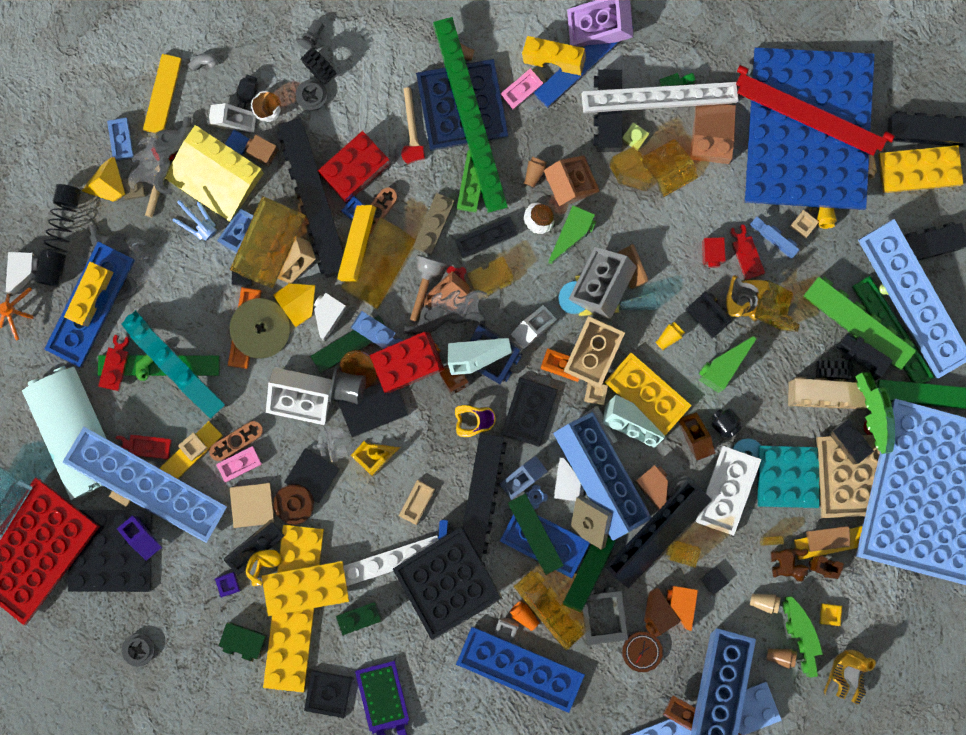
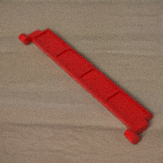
M742 65L738 67L737 72L741 75L736 83L740 87L737 94L874 156L876 150L882 151L886 141L892 143L895 135L887 131L883 137H880L747 76L749 68Z

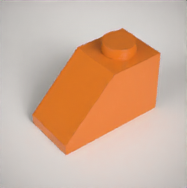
M671 586V590H667L666 600L669 602L682 626L686 630L692 631L698 590Z

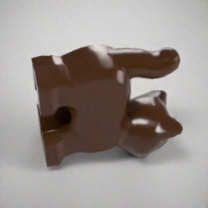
M787 548L781 551H771V562L778 560L780 564L778 567H772L773 578L792 576L798 582L804 581L810 568L802 564L795 566V556H806L808 550L806 548L803 550Z
M815 556L808 563L812 571L823 574L824 578L839 579L844 563L832 561L831 559L828 560V558L823 556Z

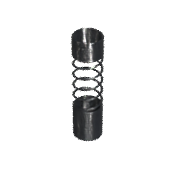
M56 184L52 200L55 205L61 208L50 210L53 215L59 218L48 220L49 224L59 229L45 230L48 235L57 239L43 240L46 245L54 249L41 250L34 280L37 283L54 287L60 286L64 271L63 267L66 261V255L58 252L67 253L68 251L52 246L45 241L68 243L70 241L52 235L47 231H72L59 227L50 221H75L59 216L52 211L77 212L64 206L78 207L81 189L65 184Z

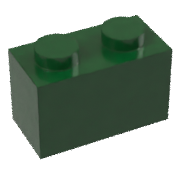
M376 602L336 616L342 636L383 621Z
M227 622L218 646L222 647V651L234 655L236 652L242 654L241 658L253 662L254 659L260 658L267 635Z

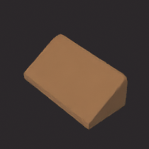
M632 244L619 251L618 254L628 256L637 266L629 282L630 289L647 283L649 279L635 246Z
M849 526L806 532L809 552L850 547Z

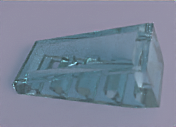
M660 291L622 301L619 303V310H657L660 307Z

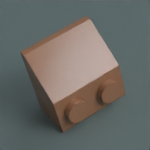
M585 156L559 160L544 170L559 206L572 204L600 192Z

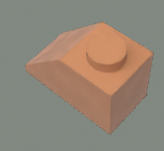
M452 271L425 295L424 306L432 307L435 304H440L445 308H456L469 299V285Z
M654 465L641 475L635 483L659 510L666 503L668 480L665 478L667 476L666 472L660 466L657 468Z

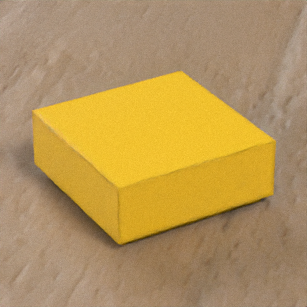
M821 603L819 624L841 626L842 606Z

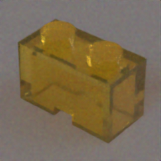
M503 256L490 262L489 267L484 270L482 267H479L467 273V277L477 297L482 296L486 298L494 293L493 290L499 287L504 289L512 284L511 281H513L514 277Z

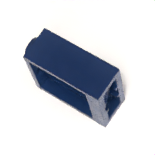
M480 324L470 341L481 340L483 335L491 339L504 337ZM510 341L513 353L500 376L484 367L477 371L498 384H501L503 380L507 382L512 374V371H510L513 363L517 365L523 355L520 353L522 348Z

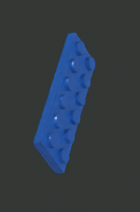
M97 242L44 350L82 368L135 259L101 242ZM89 262H93L114 273L106 290H102L95 303L96 312L89 327L73 322L64 316Z
M471 627L456 665L568 713L585 676L583 673L475 627Z

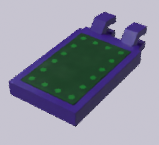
M395 661L356 670L355 674L369 731H372V734L376 733V735H386V730L396 728L398 735H407L405 725H408L410 719Z

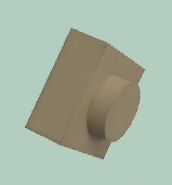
M141 176L121 180L126 201L146 197Z

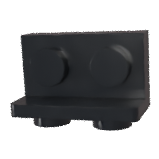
M705 291L685 310L713 339L732 320L728 310L724 307L721 309L717 304V298L712 293L708 294Z

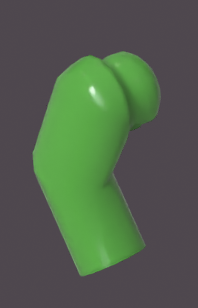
M147 354L136 363V377L141 381L148 379L149 365L153 362Z

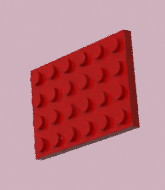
M36 477L0 524V607L23 625L28 624L100 527Z

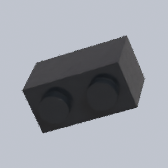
M849 419L844 420L828 432L853 465L859 464L874 452Z

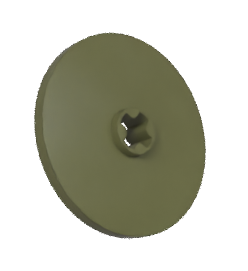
M264 298L248 300L241 304L232 315L230 321L232 341L239 351L249 357L258 359L271 357L283 349L289 338L290 324L284 310L271 300ZM262 323V328L265 331L257 333V328L255 326L260 325Z

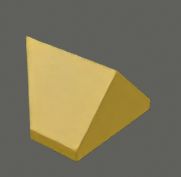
M115 157L109 158L98 168L81 190L82 192L110 201H117L125 195Z
M289 283L273 294L295 327H298L312 317L315 285Z
M363 441L350 456L374 477L401 447L371 444Z

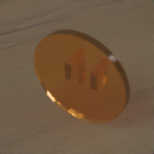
M352 350L341 359L340 367L343 372L366 376V388L376 381L377 373L371 357L367 353L360 350Z

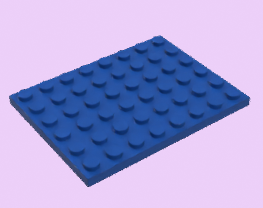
M754 48L753 79L870 131L874 54ZM751 100L744 203L866 210L868 153Z

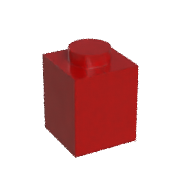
M724 237L703 239V265H708V268H718L720 264L725 262Z

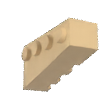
M794 377L789 382L788 406L868 410L864 394L857 387V380L853 383L847 382V379L827 381L826 378H814L813 380L806 377Z

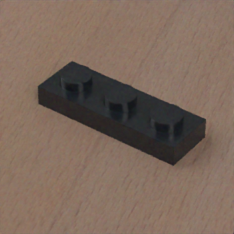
M509 216L458 238L455 242L462 258L465 259L518 236V233Z
M269 520L227 555L224 561L238 576L246 569L248 561L254 553L269 550L284 535L274 522Z

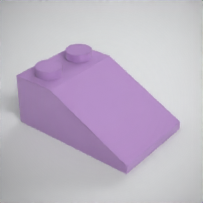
M595 0L567 9L570 45L580 47L616 43L633 37L630 0Z

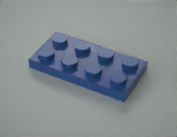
M513 515L500 542L537 560ZM538 516L564 565L556 571L573 578L590 543Z

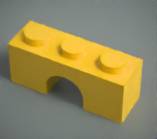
M527 36L522 51L525 64L543 67L544 63H552L558 65L562 72L580 76L586 60L585 48Z
M89 262L64 317L82 326L89 327L97 309L95 308L96 300L101 291L106 290L114 272Z

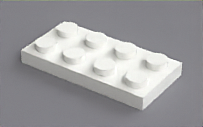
M722 445L705 492L712 501L699 513L695 522L734 536L761 459Z

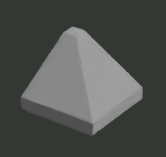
M499 618L493 636L512 643L519 622L515 619Z

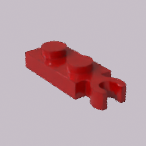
M742 224L740 225V234H737L734 228L730 229V234L737 240L732 243L744 278L749 280L765 274L752 236L746 238V227Z
M114 335L113 343L115 346L114 349L108 347L98 387L119 392L129 352L124 351V348L129 345L130 339L125 337L124 342L119 344V336Z
M131 434L130 440L123 436H116L115 438L123 441L121 448L128 449V452L136 456L169 459L172 439Z

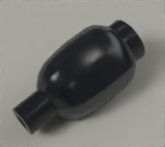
M246 74V77L240 80L236 92V97L239 101L237 107L245 109L246 104L253 100L258 88V78Z

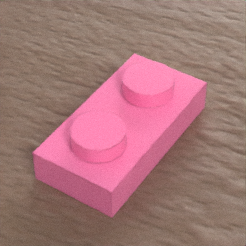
M530 68L501 93V97L514 110L539 89L543 82Z
M252 446L216 465L224 482L227 483L261 466L262 463Z

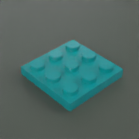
M758 446V458L761 459L758 468V507L819 508L818 447Z

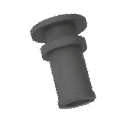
M314 19L307 33L302 35L303 39L299 38L297 40L298 44L308 51L311 48L315 49L313 45L317 43L316 39L325 27L323 23Z

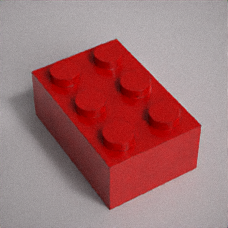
M362 130L324 164L318 172L347 204L353 196H356L390 166V160Z
M422 332L370 355L384 393L394 392L445 370L430 332Z

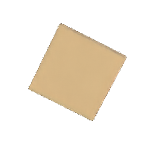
M271 483L230 488L234 528L265 525L269 520L275 523Z

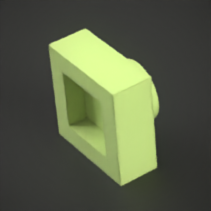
M632 123L623 136L622 141L638 151L650 133Z

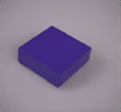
M235 572L215 578L221 598L241 591Z

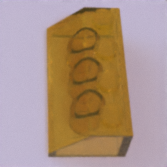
M262 196L230 270L257 283L273 288L306 215Z
M380 217L368 238L358 280L344 281L341 287L342 290L378 309L414 246L416 239Z
M531 570L515 583L513 587L567 651L584 635L581 631L584 627L577 619L573 621L568 614L571 611L563 603L560 605L555 598L558 596L551 587L547 589L542 584L545 580L539 572L533 573Z

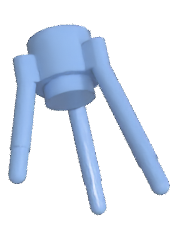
M181 200L177 201L183 210L198 224L196 227L198 231L173 218L175 223L197 236L199 240L204 239L207 241L217 232L216 224L211 220L201 202H197V205L207 222L205 220L201 222Z

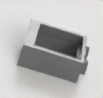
M616 587L604 588V593H596V590H593L588 600L616 597L621 632L591 635L588 606L586 603L582 616L587 645L628 640L622 591H617Z

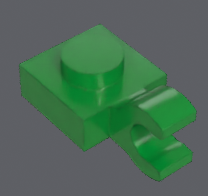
M676 73L659 79L661 87L692 85L696 81L694 73L682 78Z

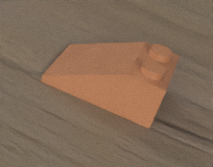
M736 105L695 106L690 160L723 164L731 162L734 146Z

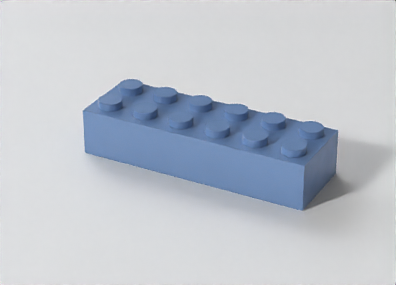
M593 412L553 433L590 501L612 513L608 533L612 541L629 533L652 518Z
M718 628L710 634L691 735H738L756 639Z

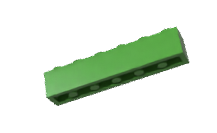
M818 277L803 297L853 336L863 338V343L871 345L892 359L891 365L901 370L916 352L913 349L914 344L906 338L902 340L896 336L898 332L892 327H884L879 317L873 313L871 316L864 311L866 308L857 301L855 303L848 299L849 295L842 289L837 291L833 288V283L829 279Z

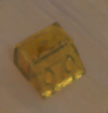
M634 146L612 157L609 166L618 183L644 192L649 189L652 183L651 179H653V176L648 168L645 169L642 163L644 161L643 156L639 150H635Z

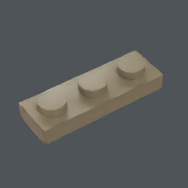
M436 193L414 243V249L432 256L455 200Z

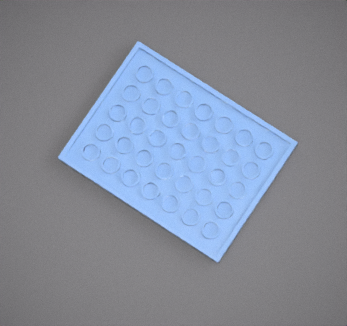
M894 399L891 403L895 419L894 450L886 454H882L880 451L856 557L966 585V418Z

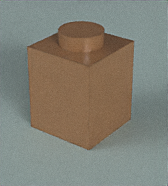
M257 135L253 139L250 138L245 147L249 157L267 167L270 166L278 152L276 145Z

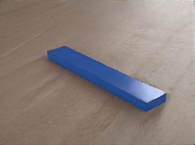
M619 42L585 45L583 48H585L586 60L581 76L562 72L560 68L534 92V95L549 108Z

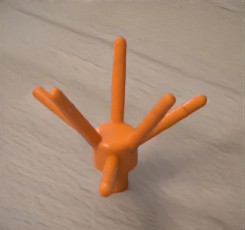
M30 287L11 303H9L11 295L7 294L5 302L0 304V328L3 327L5 317H7L15 340H19V336L11 316L17 314L33 319V315L15 310L14 307L32 290Z

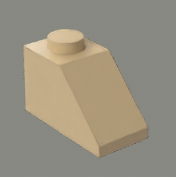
M294 236L283 247L275 278L292 283L316 259L310 241Z

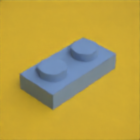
M128 118L107 121L112 155L115 157V160L134 158Z

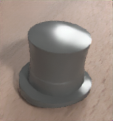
M335 366L328 403L333 404L337 400H344L360 405L366 390V376L343 372L340 366Z

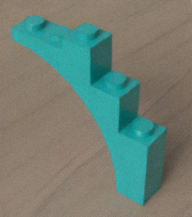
M136 310L125 318L121 325L130 334L133 341L210 419L225 406L221 399L181 360Z

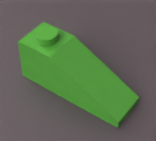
M574 205L572 206L548 263L553 264L586 237L588 231H593L596 221L593 220L595 214Z

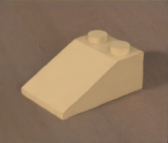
M588 316L563 372L601 388L625 332Z

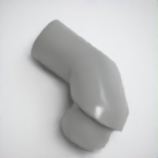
M212 53L199 54L187 65L194 72L203 64H208L210 68H213L218 64V60Z

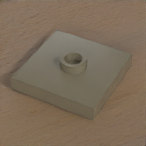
M580 495L576 497L570 531L599 549H603L606 547L612 513Z

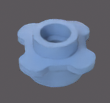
M533 485L529 492H525L534 509H537L540 503L548 499L547 494L540 490L539 485Z

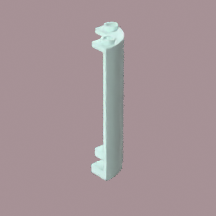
M63 366L54 370L52 375L41 380L37 378L28 382L29 386L23 389L22 392L70 500L88 495L95 489L102 487L103 485L62 463L83 427L106 439L75 367L66 369Z

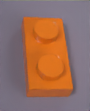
M547 348L540 369L576 382L579 381V378L563 372L570 356Z

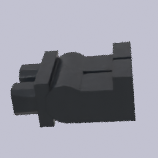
M846 334L836 346L837 349L845 353L842 358L846 361L850 359L853 364L861 365L870 371L874 381L881 378L893 360L871 345L863 343L864 339L860 336L854 339Z

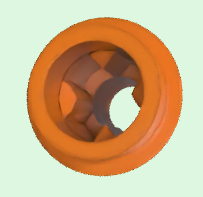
M522 601L517 602L510 610L512 618L530 631L534 630L540 623L528 605Z

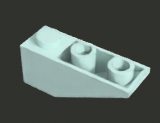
M509 338L448 343V365L451 375L473 373L512 353Z
M615 395L606 404L603 424L651 447H656L665 438V435L634 403Z

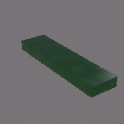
M379 315L374 317L375 320L385 325ZM353 330L310 357L322 374L373 342Z
M526 493L508 502L545 575L564 566Z
M607 538L606 547L603 549H599L593 544L591 545L563 601L564 606L582 613L616 544L615 540L612 541V539Z

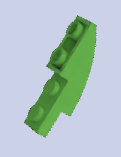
M870 372L861 373L855 376L857 387L863 392L866 399V407L872 412V414L865 417L867 428L874 435L876 448L882 454L891 453L894 450L895 419L890 397L886 387L877 388Z
M785 596L782 606L784 614L788 615L789 622H786L787 633L791 634V637H800L797 645L799 653L803 654L804 661H801L803 674L806 673V676L809 678L817 677L815 656L823 655L817 633L811 620L799 603L792 596Z

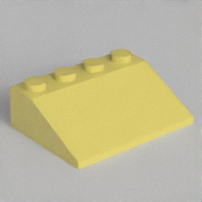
M195 125L180 147L165 179L230 222L264 173L260 167Z

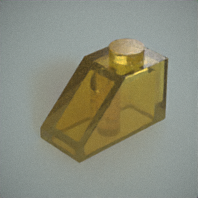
M675 540L673 544L668 546L666 555L669 556V561L696 568L702 548Z

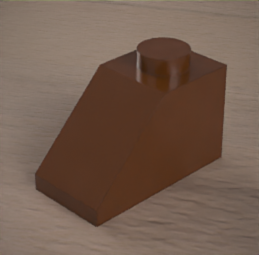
M448 364L444 366L445 370L439 373L451 396L469 386V382L464 374L451 375Z
M695 412L680 418L679 424L696 461L715 454L712 438L698 413Z
M658 587L649 592L644 618L646 629L655 638L680 623V620Z

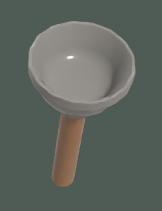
M421 255L416 256V259H418L417 268L422 272V281L410 319L412 321H418L429 282L432 281L433 276L439 275L444 267H447V263Z

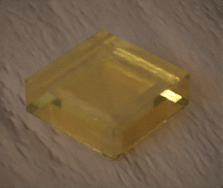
M782 536L760 538V546L784 544Z

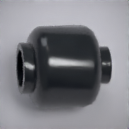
M730 408L724 411L719 409L712 416L714 418L712 427L723 438H732L742 428L740 426L741 419Z

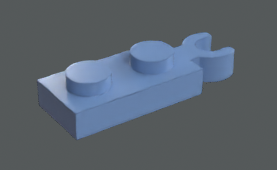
M757 216L750 224L751 227L761 233L760 235L792 259L799 251L797 244L790 238H784L781 235L782 232L777 227L766 225Z
M363 311L360 312L351 326L353 330L383 349L388 345L392 346L403 341L400 338L394 339L393 337L396 334L394 331Z

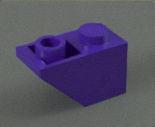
M132 515L117 528L128 544L146 561L163 548L137 516Z

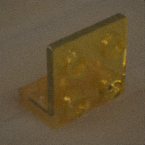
M676 139L671 140L641 158L642 162L657 180L663 197L698 178L694 162Z
M765 280L769 283L770 290L759 299L754 318L778 330L798 332L800 324L792 321V317L787 316L793 292L769 280Z

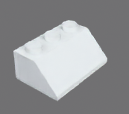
M274 367L268 385L266 413L325 425L330 404L328 403V395L332 379Z

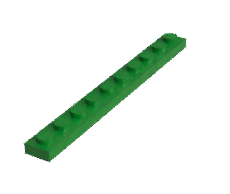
M453 17L434 21L433 27L487 213L507 209V202Z

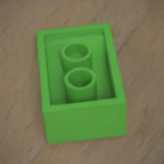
M753 336L717 357L712 362L704 364L698 373L701 375L699 381L718 393L723 391L757 338Z

